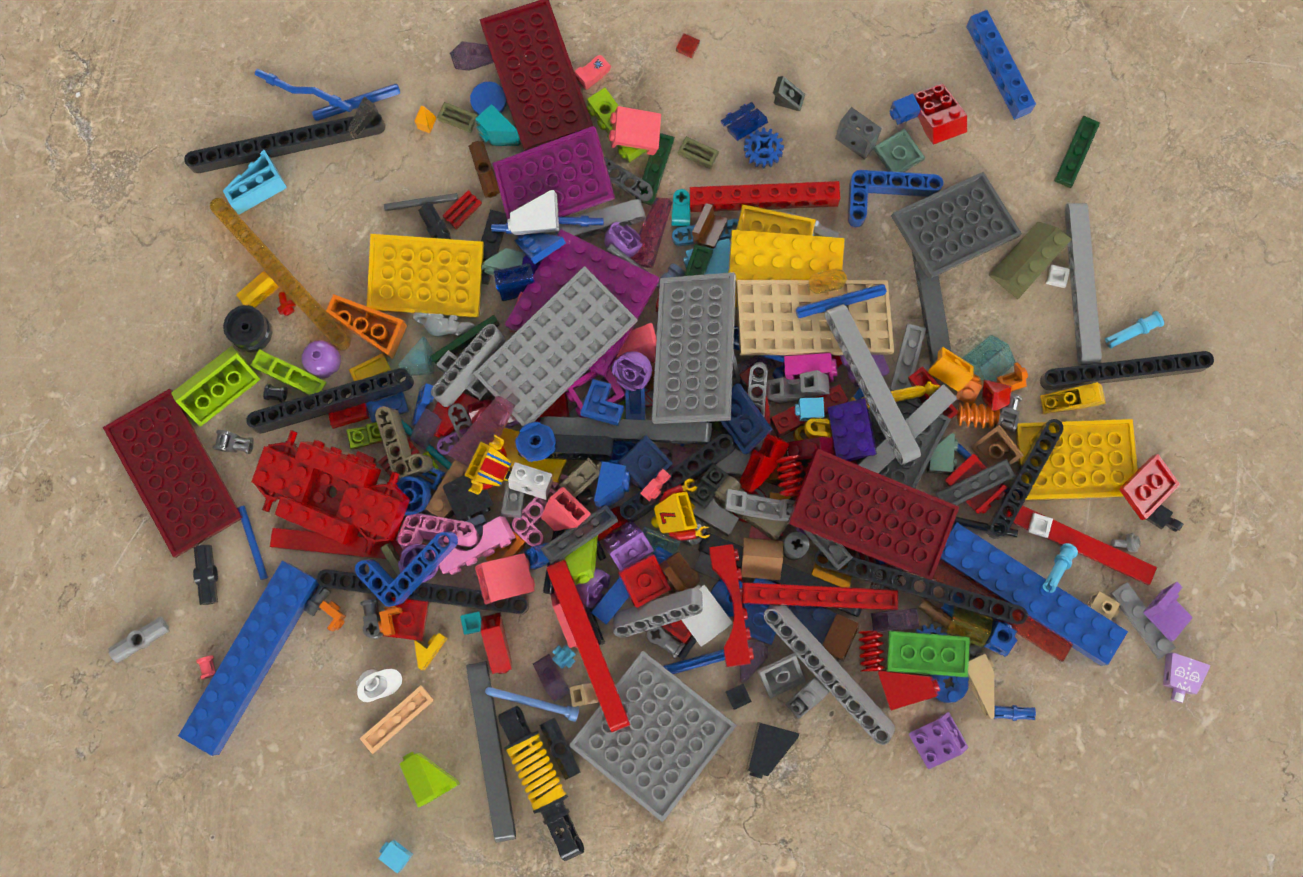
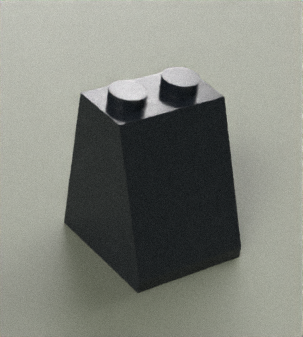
M757 722L746 770L750 771L749 775L760 779L763 778V775L769 776L799 738L800 733Z

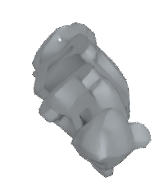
M413 314V319L424 325L427 332L433 336L455 334L460 337L475 327L470 322H457L456 320L459 319V316L449 315V318H445L446 316L443 314Z

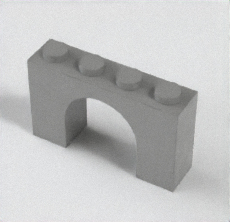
M735 449L716 466L729 474V476L741 478L750 458ZM714 498L706 509L691 499V502L695 505L693 510L694 516L701 518L704 523L729 537L739 518L721 508Z

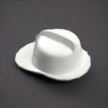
M395 669L367 670L356 681L358 698L363 702H370L395 693L401 686L402 676Z

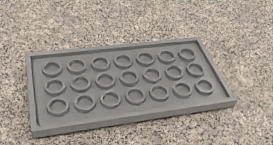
M734 272L660 278L652 422L654 424L731 420L736 275Z

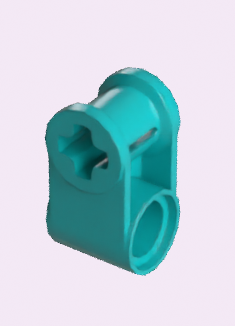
M678 189L673 195L672 226H690V195L685 189ZM680 197H683V202H679Z

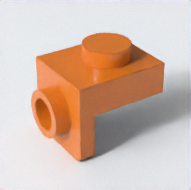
M1016 362L1014 363V372L997 377V383L1012 386L1011 392L1024 388L1028 378L1027 370Z
M973 374V378L960 391H957L955 396L958 400L968 402L971 405L975 402L983 386V381L980 380L978 375Z
M332 600L330 603L327 601L321 603L319 608L334 618L327 629L330 631L339 630L345 623L344 618L346 617L339 610L341 607Z
M387 606L384 607L385 611L379 612L381 621H378L379 630L381 633L383 632L384 636L395 635L392 615L403 613L402 608Z

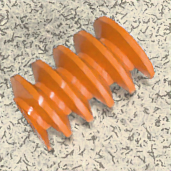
M959 402V412L957 414L959 426L962 425L963 421L966 422V427H969L970 423L973 422L974 428L977 427L978 423H981L983 429L986 423L989 424V429H992L994 424L998 425L1000 409L992 411L988 405L985 408L983 404H979L977 408L976 403H972L969 406L968 402H965L963 405Z

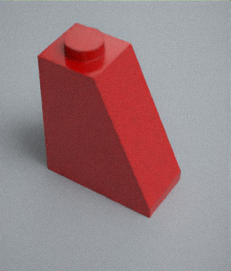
M462 393L454 403L463 405L468 417H470L468 405L480 402V400ZM437 402L426 425V428L430 431L429 434L440 438V436L446 437L455 430L448 415V408L450 406L444 407ZM453 408L454 412L451 414L452 416L456 415L458 421H455L456 425L461 421L467 420L466 417L462 419L460 416L462 409Z
M501 612L483 616L480 631L492 674L507 673L509 670H512V660Z
M886 670L878 672L891 711L939 695V683L937 679L933 680L931 675Z

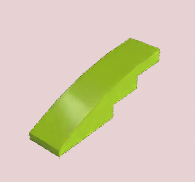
M260 349L250 365L260 372L307 395L322 391L327 383Z

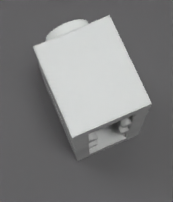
M516 462L508 479L510 489L545 500L553 483L551 473Z

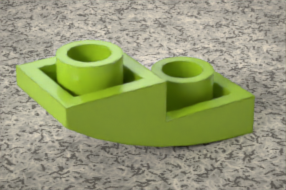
M377 422L366 424L364 427L346 430L350 450L383 442Z

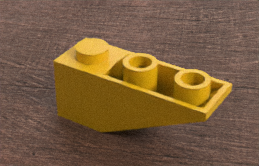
M1098 382L1040 395L1043 414L1106 404L1103 387Z

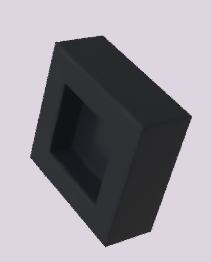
M744 684L725 692L733 710L752 702Z

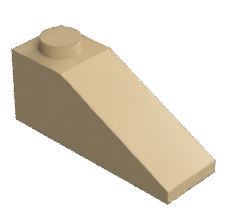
M980 654L975 658L969 659L968 682L986 719L994 718V671L992 668L994 664L989 656Z

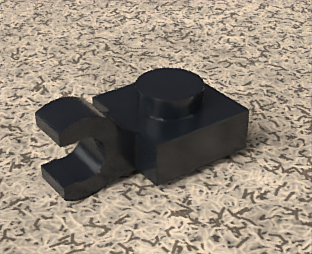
M1160 505L1146 519L1160 529L1167 526L1174 532L1180 531L1184 525L1179 520L1171 518L1173 512L1163 505Z

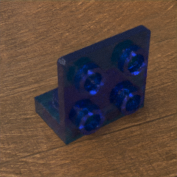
M531 263L494 271L496 288L500 293L502 301L518 298L520 292L523 293L528 284L535 283Z

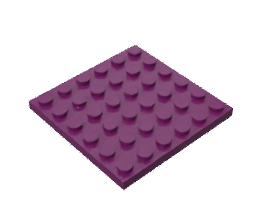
M560 229L557 236L563 237L566 244L543 258L504 325L506 328L517 332L584 266L637 319L659 283L660 278ZM633 326L589 370L605 377Z

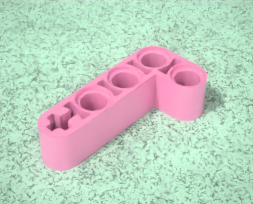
M561 474L559 482L563 481L568 476ZM552 481L549 493L554 495L556 492L552 488L555 487L557 490L560 486L559 483ZM535 497L523 509L522 518H514L512 521L514 531L531 547L544 544L545 541L543 534L535 526L542 520L541 516L547 502L538 497ZM539 507L540 514L532 516L530 513L532 508ZM520 521H525L527 524L523 530L517 529V524ZM534 534L540 535V541L536 544L530 541L531 536Z
M418 513L408 515L405 518L397 540L404 550L408 546L422 544L423 539L432 540L441 532L452 531L458 537L457 545L465 547L477 545L480 537L472 523ZM447 536L444 537V543H449Z

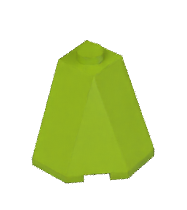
M598 535L565 557L575 585L579 583L584 584L594 577Z
M413 751L402 757L404 761L399 763L418 808L460 785L456 778L420 752L416 754Z

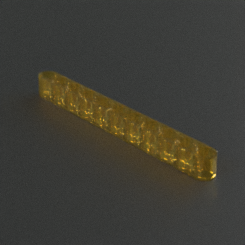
M222 198L213 199L210 202V209L327 339L338 350L348 349L351 345V339L227 202ZM221 206H224L223 210L218 211ZM236 219L233 224H230L231 220ZM244 232H248L245 237L241 238ZM256 245H260L257 250L253 251V248ZM272 258L269 263L265 264L266 259ZM284 271L282 276L277 277L278 272ZM296 284L294 289L289 290L290 285ZM308 297L305 303H301L302 298ZM320 310L319 315L313 317L314 311ZM332 323V327L329 330H325V326ZM343 336L344 341L338 344L337 339Z

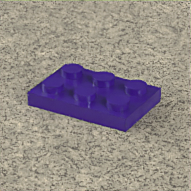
M866 398L828 407L837 457L853 461L877 455Z

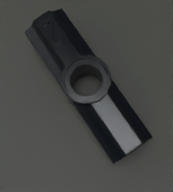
M433 204L421 206L418 211L427 226L426 229L430 237L451 239L449 230L443 219H440Z
M212 545L193 547L196 567L193 570V577L196 585H198L199 604L211 605L218 603L216 587L218 570L214 565Z
M556 718L539 725L564 779L567 780L581 773ZM556 744H564L565 752L563 754L556 753Z

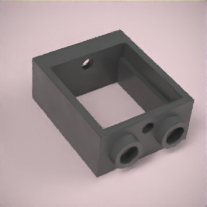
M851 107L841 119L835 139L865 160L874 146H876L882 128Z

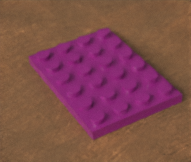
M594 126L493 163L507 221L510 219L511 212L551 190H554L557 194L558 217H565L615 199L598 133Z

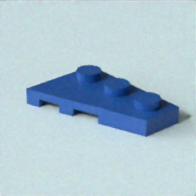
M545 233L519 235L514 240L517 246L534 264L566 244L563 237Z

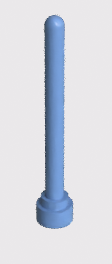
M491 687L485 689V693L489 696L563 714L570 721L576 722L580 706L573 707L572 705H567V707Z

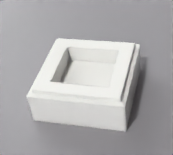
M1051 264L1046 284L1065 288L1070 269Z
M1033 513L1028 533L1048 538L1053 519Z

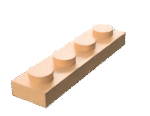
M420 685L365 733L360 740L374 754L435 700Z

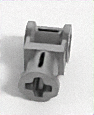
M1011 393L1010 404L1000 409L998 425L1003 429L1009 430L1012 434H1014L1018 425L1020 411H1017L1019 402L1022 401V397Z
M216 430L218 435L212 449L235 453L239 450L244 451L246 454H251L253 451L254 439L252 437L248 439L241 438L239 435L229 431Z
M378 599L360 602L364 610L363 632L367 637L379 639L383 636V632H380L378 621H381L376 604ZM373 626L377 627L374 633L370 632Z
M661 627L647 631L648 641L652 644H657L671 653L673 658L678 656L685 645L683 642L679 643L674 640ZM659 630L660 639L652 640L650 632Z

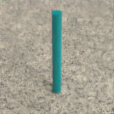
M401 419L405 433L449 470L452 463Z

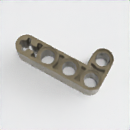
M385 406L378 408L375 417L391 471L399 473V478L416 477L430 471L433 461L429 456L411 454L399 412L396 409ZM394 430L395 434L392 438L391 433ZM398 448H400V454H399V455H397V450H398ZM422 459V462H423V463H422V466L420 467V466H419V461ZM405 466L406 470L403 474L402 469Z
M727 476L716 490L715 498L725 506L727 489L744 491L741 489V484L735 478ZM735 513L772 540H777L788 526L785 521L762 519Z

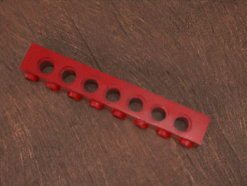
M839 181L690 187L689 190L690 212H702L706 203L713 205L714 212L740 211L742 204L762 209L838 207L841 199Z

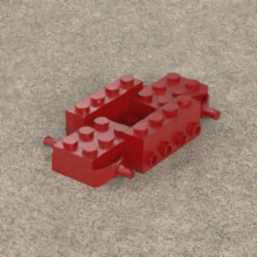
M290 430L287 441L268 444V446L263 447L251 481L266 499L262 508L263 511L270 512L273 502L279 500L274 515L342 544L356 542L360 532L367 539L363 553L371 555L373 546L377 542L396 540L410 501L398 488V485H396L399 473L392 471L387 484L376 485L382 470L375 467L376 463L368 460L362 462L358 460V456L350 453L345 455L341 449L333 446L331 448L325 447V443L319 440H314V442L301 441L299 447H297V444L294 442L298 432ZM333 486L337 489L335 497H332L329 493L330 488Z

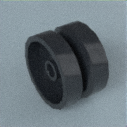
M243 305L234 308L227 314L223 324L224 334L227 339L244 352L252 353L263 349L270 342L273 333L268 319L253 306Z

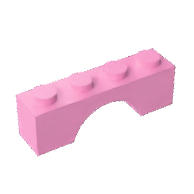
M499 516L483 525L482 539L475 548L467 551L457 545L439 564L442 573L457 574L462 571L461 567L477 563V559L481 556L487 557L495 553L494 549L499 546L504 548L510 545V540L516 537L506 517Z

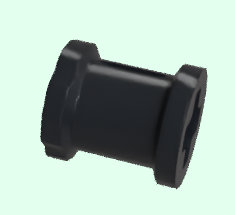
M267 383L264 388L263 398L265 400H278L280 403H284L287 399L288 388L285 386L282 388L274 387Z

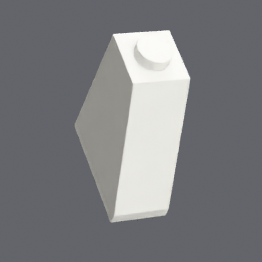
M554 190L548 191L511 212L510 219H508V229L514 235L559 232L556 192Z

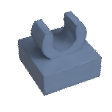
M483 514L465 521L474 525L479 537L483 536V525L488 523Z

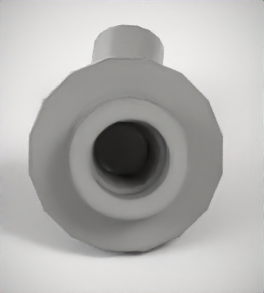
M1130 533L1126 535V540L1112 539L1111 545L1113 547L1127 548L1129 552H1138V548L1141 547V541L1139 536Z

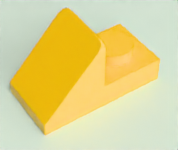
M441 633L434 634L428 642V648L419 641L414 640L417 664L420 670H425L448 639Z

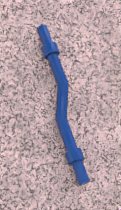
M260 69L255 71V75L266 80V83L272 86L276 85L292 94H314L328 101L330 105L336 108L340 107L348 112H351L353 109L352 105L342 101L340 97L330 95L316 87L292 86L278 79V76L272 73L268 74Z
M581 215V217H558L559 224L581 225V227L604 225V218H589V216ZM508 223L491 225V231L513 234L508 229Z

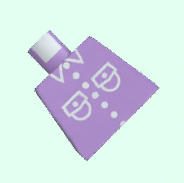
M1176 653L1166 654L1163 685L1173 688L1171 700L1183 703L1185 693L1197 694L1210 665Z

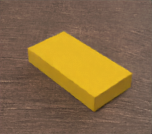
M383 353L349 369L354 381L391 371Z

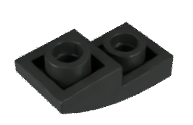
M712 464L701 478V482L697 485V490L692 492L689 498L706 509L715 497L716 490L729 474L715 464Z

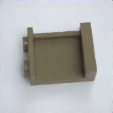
M589 458L579 460L567 471L568 477L559 486L561 488L564 487L573 497H576L599 476L603 461L590 460Z

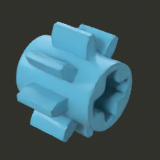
M566 644L563 647L558 645L552 651L555 654L552 660L562 669L565 666L570 668L576 662L573 659L576 655L575 652Z

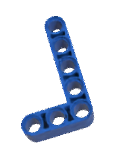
M857 170L852 174L849 184L848 223L855 228L863 225L867 216L868 193L929 197L940 192L943 186V179L936 174ZM855 179H861L863 183H856ZM879 180L882 184L877 185L873 181ZM892 181L899 182L900 186H895ZM911 182H916L919 187H913ZM934 183L937 188H932L929 184ZM859 196L862 198V201H856L854 197ZM859 214L862 218L855 219L853 215Z
M450 531L438 533L395 580L377 561L372 559L359 561L355 566V573L385 606L400 605L457 546L458 537ZM445 536H447L449 539V543L447 546L444 544L443 541ZM432 550L436 555L434 560L430 556ZM366 564L369 566L368 573L365 571ZM419 564L422 567L421 574L417 571V566ZM379 578L382 580V587L378 585ZM405 578L409 581L408 588L404 585ZM392 592L396 596L395 601L391 599Z

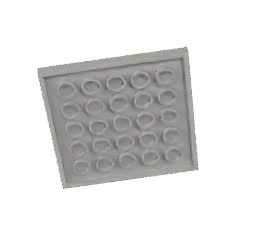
M642 651L615 685L630 725L611 732L600 705L569 746L663 822L737 725Z

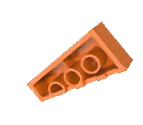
M333 294L326 309V312L332 318L393 360L407 328L403 320Z

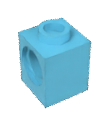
M823 397L800 398L798 404H795V415L799 416V421H808L811 418L823 419Z
M393 840L390 843L386 842L379 851L381 855L378 859L393 871L399 873L410 860L413 853Z

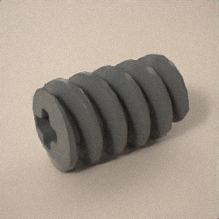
M792 532L783 542V555L789 560H799L809 549V540L801 532ZM794 543H797V550L793 549Z

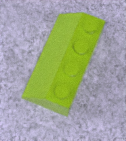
M232 345L171 393L175 402L201 427L261 379Z

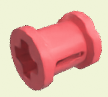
M213 655L196 660L200 666L201 680L211 678L216 673Z

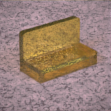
M954 607L953 616L946 627L945 633L952 636L970 637V643L984 647L991 635L993 619Z

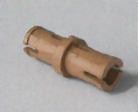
M925 598L918 606V609L931 617L933 622H938L949 632L957 624V621L944 613L943 609L936 607Z

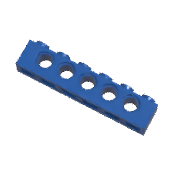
M988 10L971 16L966 28L1013 119L1015 120L1030 114L1036 102Z

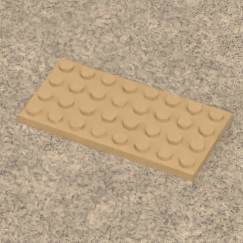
M737 280L736 294L740 355H807L822 353L843 355L826 321L825 312L798 318L796 308L884 284L887 289L885 295L846 305L871 355H893L894 344L888 280Z

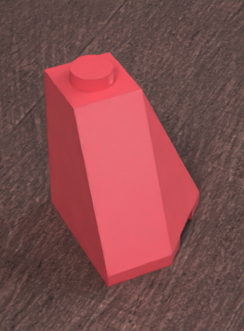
M649 323L631 330L614 362L622 354L636 351L645 355L650 362L655 363L657 339L653 324Z

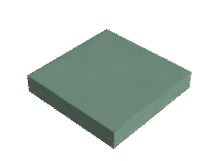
M905 128L873 148L889 172H905L925 159V156Z

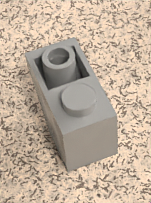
M815 676L785 705L800 719L829 693V690Z

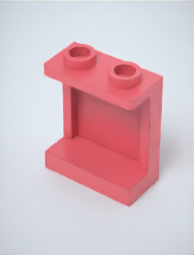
M618 106L615 112L611 113L610 123L613 124L612 130L609 133L611 148L622 145L645 149L647 154L654 155L659 149L661 114Z
M525 553L475 566L485 605L535 591V582L530 575V563Z

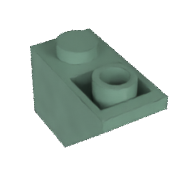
M505 248L482 263V270L491 275L501 274L506 279L516 278L521 272L524 253Z
M951 433L937 445L927 465V473L950 475L953 470H956L957 459L954 458V451H957L958 440L955 439V434Z

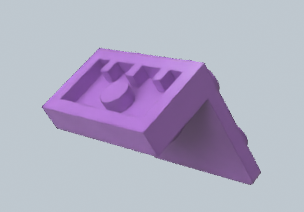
M634 522L624 524L620 530L610 533L601 542L620 571L654 551L643 532Z
M1178 582L1162 589L1143 612L1170 642L1177 638L1192 619V616L1176 600L1179 597V591L1183 588Z
M949 712L909 733L928 769L963 754L969 748Z

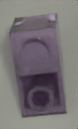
M917 608L871 613L873 631L886 632L919 628Z

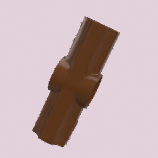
M484 141L472 142L468 147L485 198L495 197L500 193ZM483 167H488V170H487V171H485V172H481V171H480L481 168H483Z

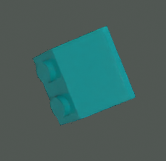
M492 104L475 118L476 128L480 132L479 136L485 143L489 142L492 146H519L521 144L517 129Z

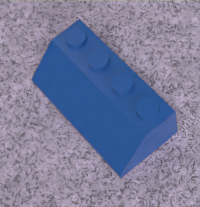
M602 462L594 499L598 510L605 505L608 507L612 506L625 497V492L629 493L631 481L626 466Z

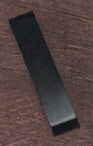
M554 434L556 439L555 451L545 458L586 460L589 458L595 461H609L612 459L614 439L608 436ZM534 438L531 445L539 444L541 439L537 440V438Z

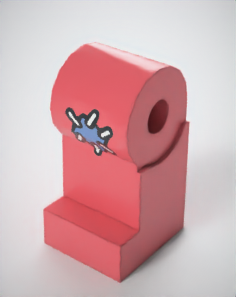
M598 55L583 68L579 67L575 70V75L578 82L585 90H588L610 71L611 65L602 55Z

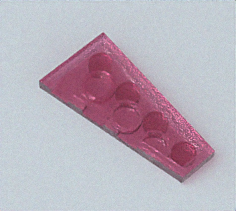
M668 198L655 199L639 231L641 237L639 242L640 244L643 243V245L631 259L642 267H654L673 203Z
M497 396L447 455L469 467L480 442L489 445L494 440V435L501 436L516 405L501 396Z

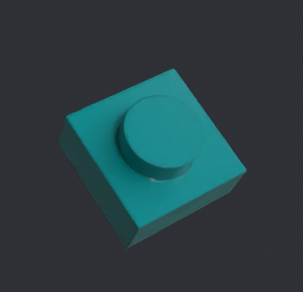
M480 611L460 616L464 635L481 632L482 618Z

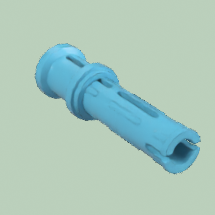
M1154 311L1151 316L1144 319L1140 318L1136 324L1106 337L1105 342L1106 344L1111 342L1107 346L1112 349L1141 333L1148 334L1150 330L1164 326V320L1158 311Z
M1065 543L1060 547V554L1056 555L1054 559L1055 565L1043 584L1045 591L1055 592L1065 570L1072 566L1073 558L1078 555L1077 548L1072 544Z

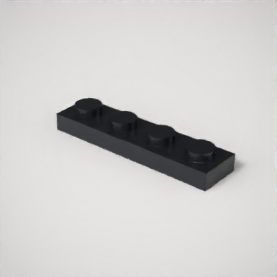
M490 209L481 242H484L483 262L499 251L504 232L491 231V225L506 224L508 222L506 213ZM482 270V284L488 285L491 274H487L484 272L485 270Z

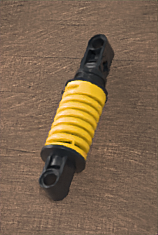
M514 706L500 713L498 720L509 741V744L504 749L512 759V764L516 765L515 771L520 772L518 778L523 779L521 781L522 786H527L524 791L525 793H530L528 799L532 804L533 813H541L544 818L543 823L544 825L547 824L563 861H568L583 854V842L579 838L568 814L570 812L569 808H566L564 805V800L568 798V795L563 791L562 784H558L560 781L559 777H554L556 771L552 769L553 764L549 762L550 757L544 756L547 753L546 749H539L543 746V742L539 738V731H530L524 713L519 706Z

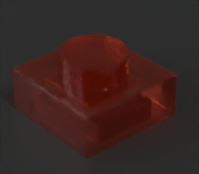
M683 33L676 47V52L693 58L700 40Z

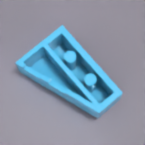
M265 150L260 153L261 156L254 163L251 162L248 165L249 168L242 175L239 174L223 190L228 202L238 215L287 188Z

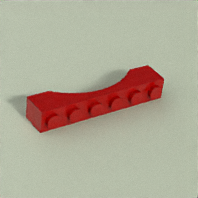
M733 544L709 547L712 570L725 583L733 603V626L729 639L723 647L726 668L751 664L750 660H753L754 656L752 647L748 648L747 640L751 639L749 627L745 628L744 620H747L748 616L747 609L742 607V588L739 587L738 581L742 580L741 569L736 567V561L739 560L738 549H734Z

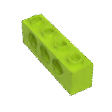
M606 87L587 98V109L592 117L595 116L597 118L598 126L602 131L605 130L608 133L607 137L609 139V133L613 125L610 123L611 113L615 112L619 105ZM603 110H608V111H610V112L607 113V114H602V113H601ZM617 145L619 155L622 159L626 158L629 163L647 152L645 149Z

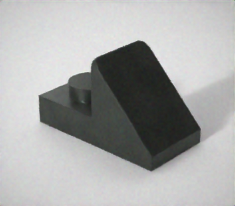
M784 76L777 78L773 90L775 95L774 104L801 111L806 94Z

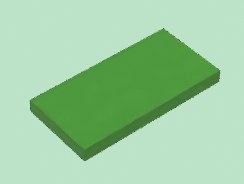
M889 631L886 671L968 677L970 637Z

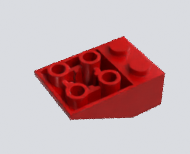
M943 83L914 93L921 109L918 115L919 121L933 145L967 132V114Z

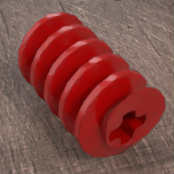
M801 455L785 456L776 460L777 464L782 465L777 468V471L783 473L778 476V479L784 481L778 484V487L784 488V490L779 492V495L785 497L798 496L801 488L798 482L802 481L803 478L797 477L798 474L802 473V470L796 469L797 466L801 465V462L795 461V459Z
M859 631L858 634L864 635V637L858 639L859 642L864 643V645L859 646V650L865 651V653L859 655L860 658L865 659V661L860 662V665L866 667V669L860 672L885 669V666L879 664L885 660V658L879 656V654L884 653V650L878 648V646L884 644V642L878 640V638L883 637V634L877 631Z

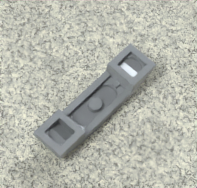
M727 489L725 509L756 518L788 521L790 514L786 509L795 501L747 495V492Z

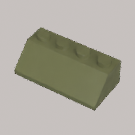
M1037 222L989 276L1018 300L1072 239L1058 227Z

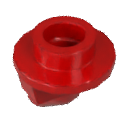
M279 292L280 306L277 307L280 315L288 316L295 312L296 304L292 300L287 301L285 292Z

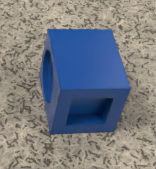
M914 94L893 101L890 108V116L896 121L897 125L918 117L921 109Z
M997 622L992 626L984 647L999 655H1003L1009 651L1017 631L1012 629V626L1006 622ZM998 632L1004 636V641L999 640Z

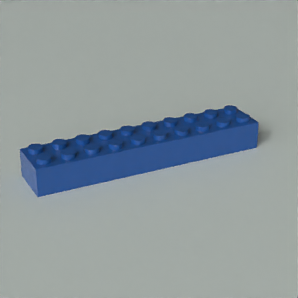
M955 523L952 526L939 561L940 563L994 598L1025 608L1028 613L1027 619L1100 666L1109 665L1128 633L1127 630L1058 586L1053 593H1050V590L1049 592L1043 589V584L1046 581L1045 578L959 523Z
M281 561L178 737L211 756L220 755L304 612V608L308 604L307 601L312 598L319 584L315 577L288 562Z

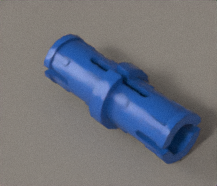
M1012 705L1011 707L994 706V719L1004 718L1012 719V721H1017V719H1036L1035 707H1017V705Z

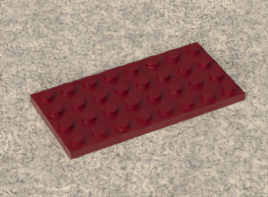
M538 0L479 19L524 151L593 126L549 0Z
M168 389L107 424L103 429L174 558H177L238 522L243 517L187 415L175 402L171 393L173 390Z
M815 449L787 524L920 577L932 580L959 506L820 449Z

